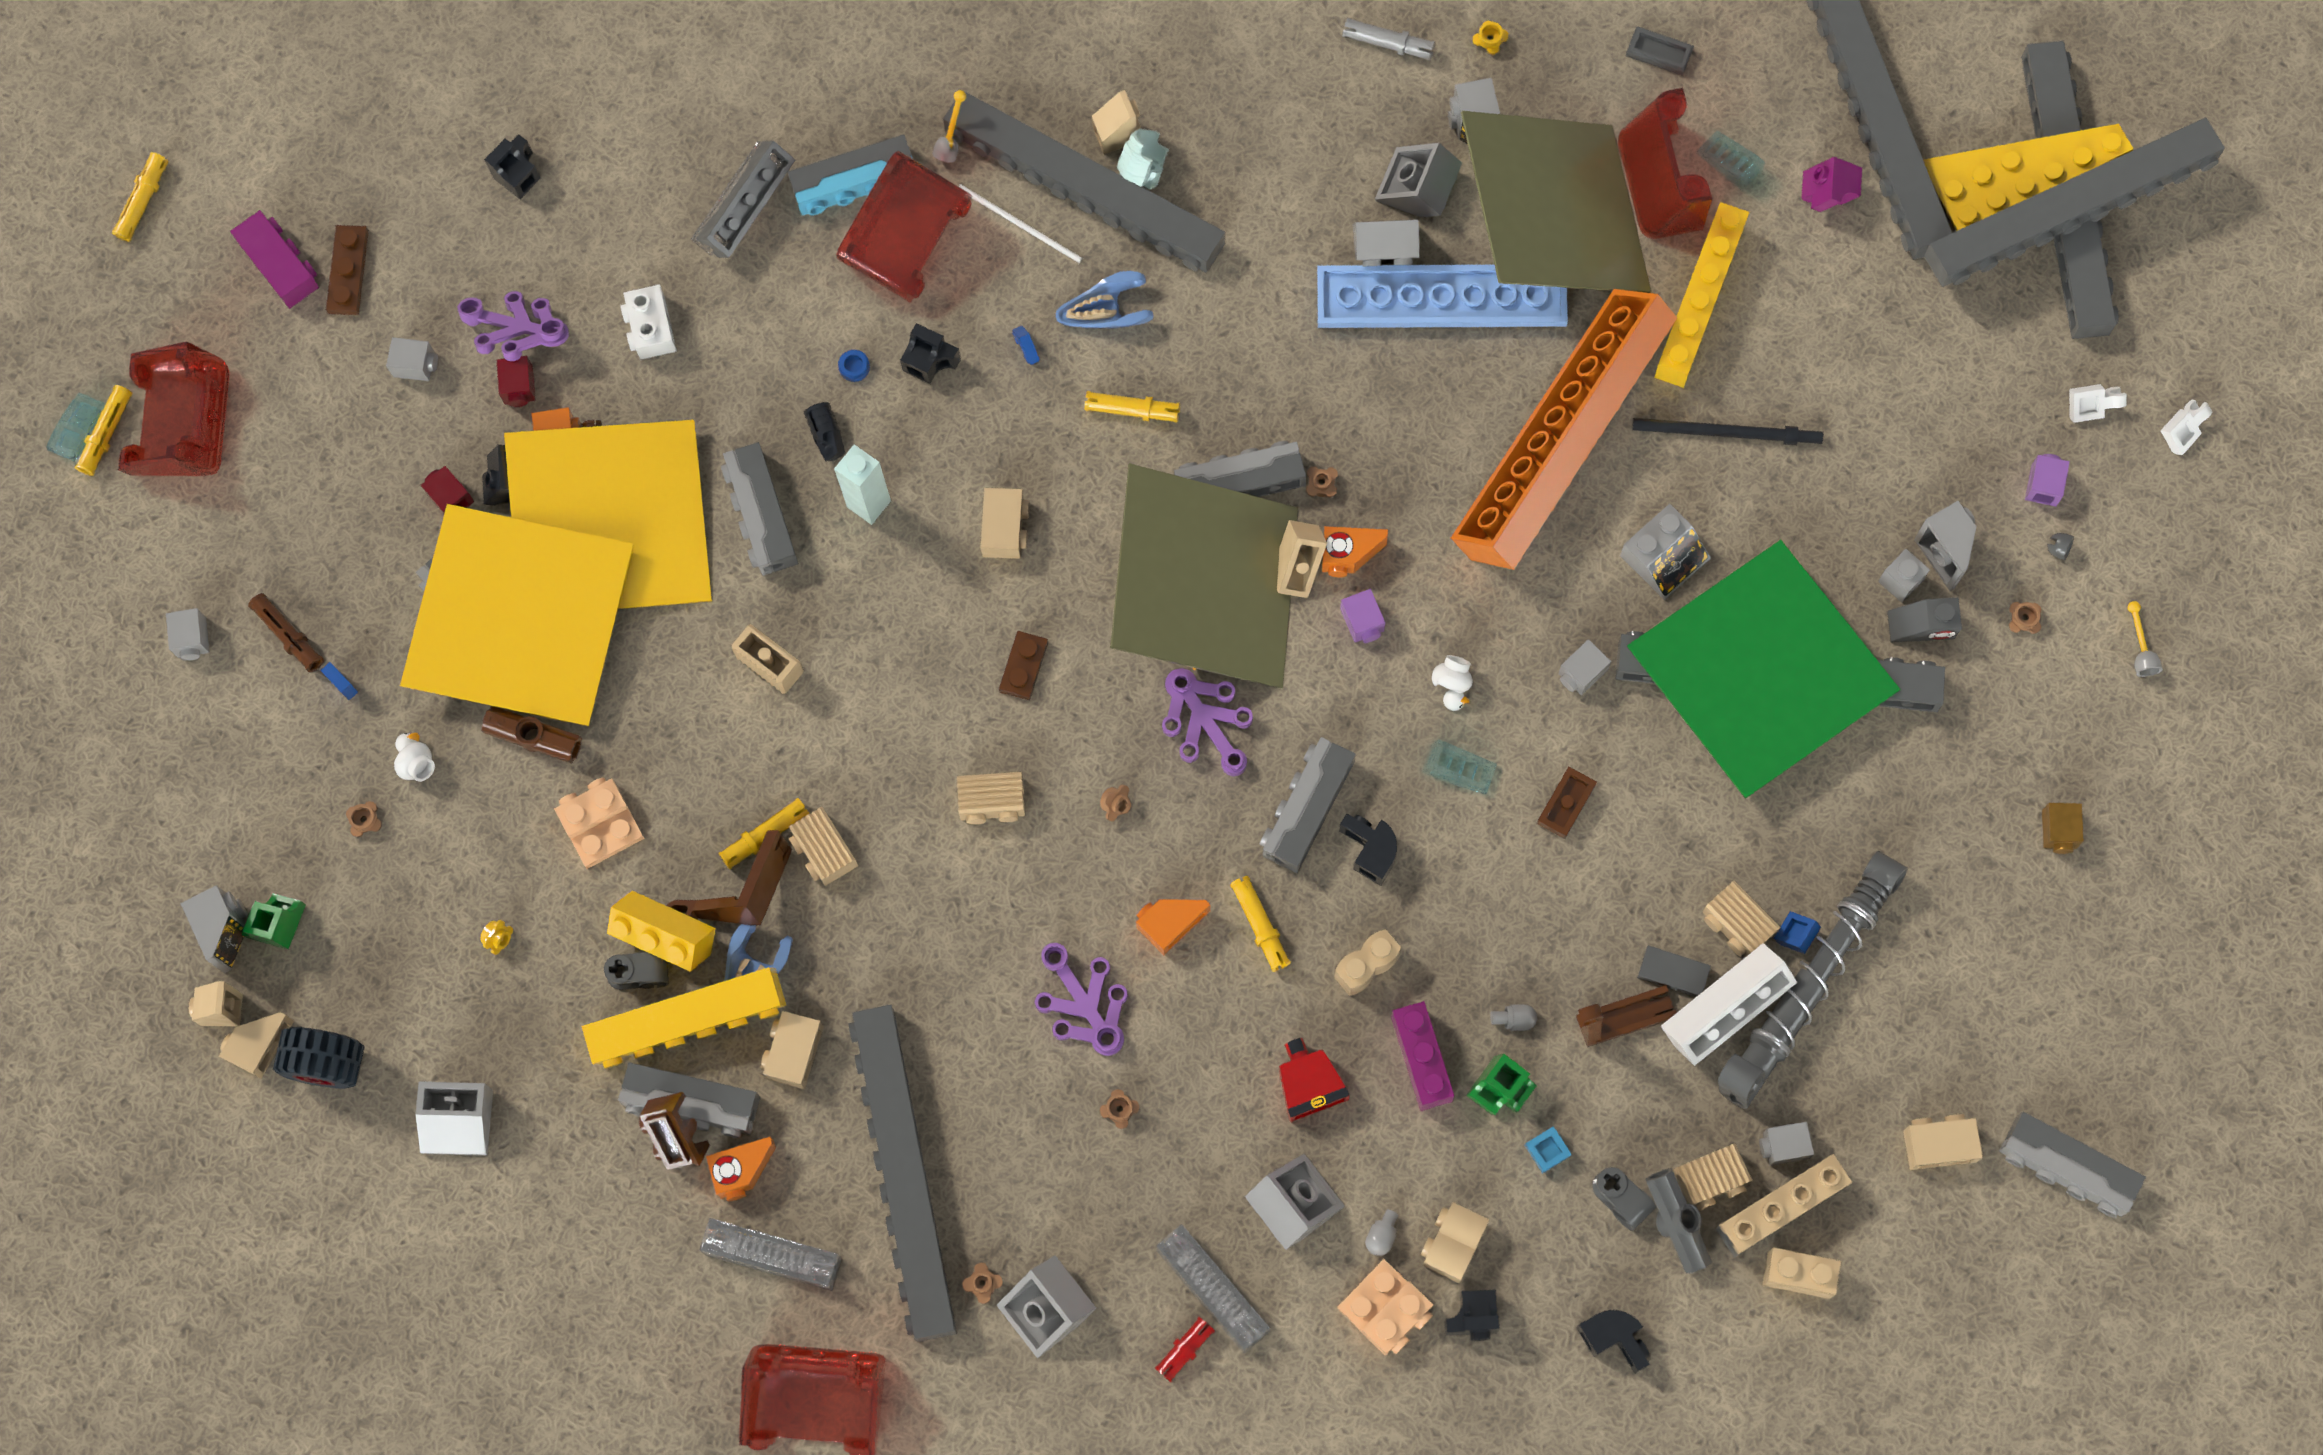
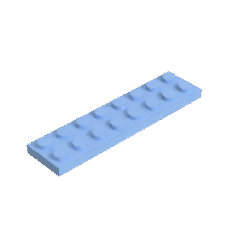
M1495 265L1317 266L1318 328L1567 327V288L1498 283Z

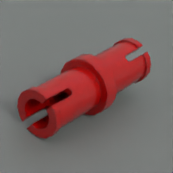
M1198 1317L1196 1322L1180 1340L1178 1338L1175 1339L1173 1342L1175 1346L1158 1366L1156 1365L1155 1369L1168 1381L1172 1382L1190 1359L1193 1361L1197 1357L1196 1351L1215 1330L1201 1317Z

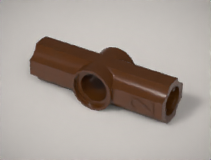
M491 706L486 711L482 720L481 731L484 734L522 746L530 752H539L572 764L581 749V736L541 723L535 717H524ZM532 729L539 730L538 735L534 739L525 740V735L528 731Z

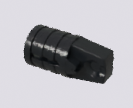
M821 402L810 406L804 411V416L807 419L814 442L824 460L835 461L845 454L840 428L834 418L835 415L831 410L832 407L829 402Z

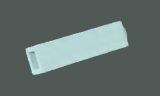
M853 445L834 470L847 508L872 525L891 502L880 462L856 445Z

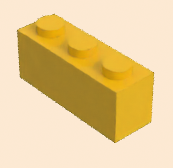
M632 890L611 906L607 934L691 972L711 955L716 928Z

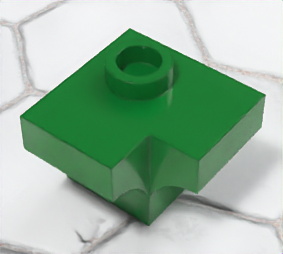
M272 893L270 899L265 904L255 901L241 935L255 941L289 950L306 904L300 900Z
M1503 1053L1493 1057L1466 1096L1493 1116L1496 1115L1504 1104L1514 1112H1518L1537 1085L1528 1077L1530 1075L1528 1071Z

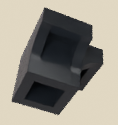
M519 134L511 142L504 138L484 159L493 179L520 200L541 179L535 165L530 162V157L533 154L528 141Z
M916 323L910 333V340L900 359L903 372L930 384L936 373L946 368L956 370L961 361L959 348L946 343L943 335Z
M498 444L487 455L488 470L482 475L483 505L494 506L510 502L505 445Z
M1496 1290L1461 1291L1460 1311L1456 1316L1445 1320V1336L1470 1335V1341L1491 1340L1490 1334H1496L1499 1330Z

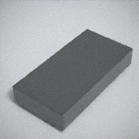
M1636 26L1626 51V56L1683 75L1694 46Z
M1648 945L1637 978L1660 986L1667 985V988L1697 997L1704 991L1711 965Z

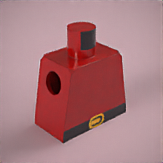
M1303 1038L1294 1039L1284 1045L1290 1061L1279 1066V1074L1290 1122L1349 1101L1350 1094L1323 1049L1309 1054Z

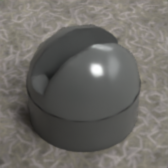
M2056 533L2050 537V539L2056 541V544H2047L2048 551L2051 555L2066 560L2073 545L2074 536L2066 533Z

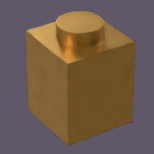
M2048 803L2042 810L2043 848H2053V852L2057 854L2074 852V849H2077L2084 842L2082 803Z

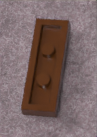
M336 225L326 303L328 314L359 315L369 233L367 226Z

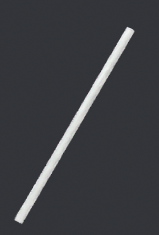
M959 185V191L1076 262L1080 263L1083 259L963 185Z

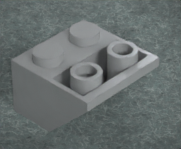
M419 1081L416 1122L420 1153L488 1156L493 1090L485 1083Z

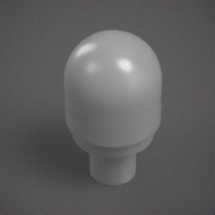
M1511 1004L1510 1006H1505L1504 1011H1491L1490 1021L1491 1024H1505V1028L1511 1031H1527L1535 1026L1537 1013L1529 1005Z
M1387 1209L1382 1220H1376L1375 1224H1372L1365 1242L1371 1254L1382 1256L1390 1251L1397 1236V1229L1394 1228V1224L1399 1215L1396 1212Z

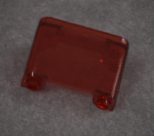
M1683 88L1662 92L1622 128L1618 136V147L1639 229L1643 235L1651 239H1660L1703 230L1712 203L1709 185L1702 176L1697 174L1680 176L1670 136L1678 134L1677 120L1684 115L1687 108Z
M897 151L887 162L842 240L836 258L849 268L911 303L924 290L925 282H923L921 270L951 219L957 220L959 217L964 218L972 205L970 200L973 196L913 158Z
M187 341L131 353L130 378L137 387L146 391L140 446L131 444L123 447L120 452L118 471L131 476L204 477L216 474L221 465L229 387V369L225 361Z
M776 1344L754 1346L742 1367L739 1445L748 1446L753 1450H765L776 1441L777 1437L839 1442L843 1443V1450L850 1453L849 1455H875L878 1444L885 1378V1357L872 1352Z

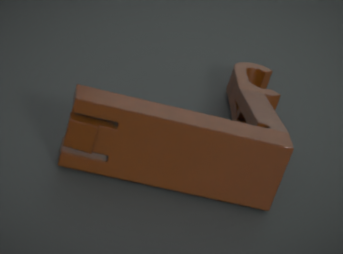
M767 830L738 899L736 896L703 900H674L666 906L697 920L699 918L761 926L792 848L788 846L787 841L781 836L779 830Z
M1667 985L1601 1007L1599 1004H1594L1579 1009V1014L1576 1015L1586 1046L1590 1047L1669 1020L1677 1013L1676 1010L1658 1016L1656 1014L1674 1008L1670 996L1650 1002L1652 998L1667 994Z

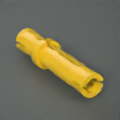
M151 152L141 174L136 176L134 180L136 184L111 232L117 238L128 242L131 241L150 198L160 187L158 182L169 163V160L165 159L164 156Z
M120 385L113 386V390L91 435H87L84 440L86 446L74 467L83 474L94 476L103 453H107L110 448L108 443L130 397L133 395L130 390Z
M1091 391L1086 393L1085 411L1142 417L1143 421L1149 422L1150 419L1172 421L1174 423H1178L1180 403L1155 401L1152 397L1148 396L1145 399Z
M797 797L792 803L749 833L744 831L740 834L742 838L722 852L720 851L718 855L723 859L727 868L731 870L732 867L752 853L754 855L758 854L767 830H779L782 833L790 825L807 816L809 812Z
M1244 876L1242 877V882L1239 878L1233 881L1230 886L1256 936L1254 941L1257 947L1262 948L1271 971L1276 972L1279 970V966L1283 969L1290 965L1291 961L1288 959L1279 940L1280 933L1278 929L1273 928L1250 881V877Z

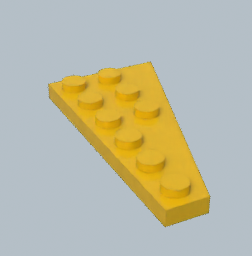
M2113 124L1923 159L1938 199L1955 230L1958 231L2127 154L2134 149L2121 126Z

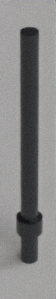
M1633 418L1632 430L1783 441L1784 445H1797V442L1822 444L1824 435L1823 431L1799 430L1798 426H1785L1782 429Z

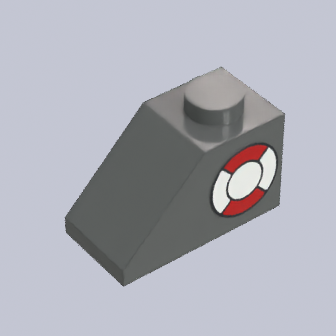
M1958 597L1925 599L1887 611L1890 642L1955 639L1962 629Z

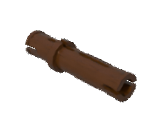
M260 593L250 600L249 608L258 615L284 644V650L289 655H294L309 673L316 671L323 664V657L308 643V637L303 632H298L268 600L264 593ZM270 614H271V615L274 617V619L282 626V628H280V627L275 623V621L270 617ZM290 637L303 649V651H301L297 647V645L290 639Z

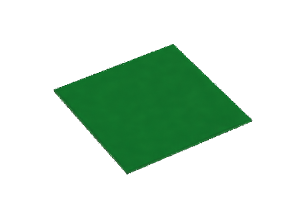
M1782 540L1767 548L1627 645L1631 653L1745 799L1901 690Z

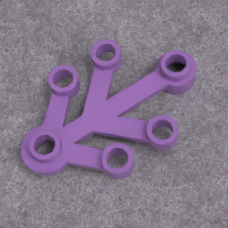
M518 291L509 292L504 297L507 309L513 312L515 318L484 310L482 302L477 298H466L457 307L461 320L468 326H476L482 322L503 328L489 334L482 333L475 337L474 343L480 354L491 353L495 349V344L523 334L531 335L518 341H506L501 346L504 358L507 361H515L522 356V351L541 344L547 347H556L563 344L569 337L568 327L560 319L552 317L550 303L545 298H538L531 304L533 315L541 320V324L530 322L524 308L523 296Z
M1184 668L1171 671L1165 680L1166 691L1172 698L1168 716L1162 722L1164 734L1169 737H1175L1181 732V721L1179 718L1185 701L1192 712L1186 740L1180 747L1181 759L1187 763H1192L1198 759V742L1201 728L1203 727L1222 755L1221 766L1223 771L1230 776L1241 775L1247 767L1246 755L1239 749H1233L1214 720L1232 723L1239 728L1245 729L1253 722L1251 710L1246 707L1231 710L1202 704L1196 694L1217 697L1223 703L1231 702L1235 697L1234 685L1228 681H1223L1218 685L1197 681L1195 675ZM1178 679H1184L1187 685L1179 688L1175 685V682ZM1222 688H1229L1232 693L1224 697L1219 692ZM1245 713L1249 716V720L1247 722H1240L1237 719L1238 715ZM1168 722L1177 723V729L1173 731L1166 728ZM1188 747L1195 750V754L1191 757L1185 756L1183 753ZM1236 756L1240 759V763L1238 765H1230L1228 759Z
M1059 943L1048 944L1042 950V962L1047 969L1056 971L1075 1002L1055 998L1050 993L1042 992L1035 998L1037 1010L1041 1013L1055 1011L1087 1019L1093 1028L1071 1026L1067 1020L1060 1019L1053 1024L1052 1032L1054 1037L1061 1041L1071 1038L1090 1042L1095 1051L1104 1056L1118 1053L1124 1044V1035L1118 1027L1122 1004L1128 998L1126 988L1120 984H1115L1109 988L1108 997L1110 1004L1104 1022L1097 1009L1104 978L1110 972L1109 962L1103 957L1095 958L1091 962L1090 969L1092 975L1088 993L1086 994L1067 965L1068 954L1065 947ZM1053 953L1061 955V960L1057 964L1049 961V957ZM1099 962L1106 965V970L1103 973H1097L1094 970V966ZM1120 989L1124 992L1121 1000H1114L1111 995L1114 990ZM1041 998H1049L1051 1005L1048 1008H1041L1039 1006ZM1064 1024L1069 1030L1066 1035H1058L1056 1028ZM1105 1034H1111L1114 1037V1041L1110 1045H1105L1101 1041L1102 1037Z

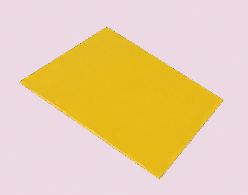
M695 420L504 433L512 518L634 543L618 609L712 601Z
M447 504L400 687L589 726L634 543Z

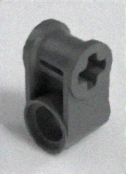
M646 951L632 954H617L611 956L604 964V973L608 983L617 990L654 988V985H657V988L669 985L667 961ZM623 966L625 972H623L622 978H617L615 973L618 971V967Z
M1606 1168L1593 1180L1592 1188L1596 1197L1630 1231H1634L1656 1208L1654 1201L1618 1168ZM1613 1178L1616 1182L1613 1186L1614 1189L1612 1188L1607 1191L1603 1186L1606 1184V1180Z

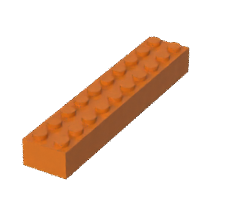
M1620 289L1612 291L1451 536L1453 542L1470 560L1512 570L1521 561L1531 542L1538 535L1544 522L1554 510L1557 502L1571 484L1572 479L1583 462L1588 458L1596 442L1604 433L1609 422L1621 407L1622 402L1636 384L1637 379L1648 362L1653 358L1654 353L1676 321V315L1659 294Z

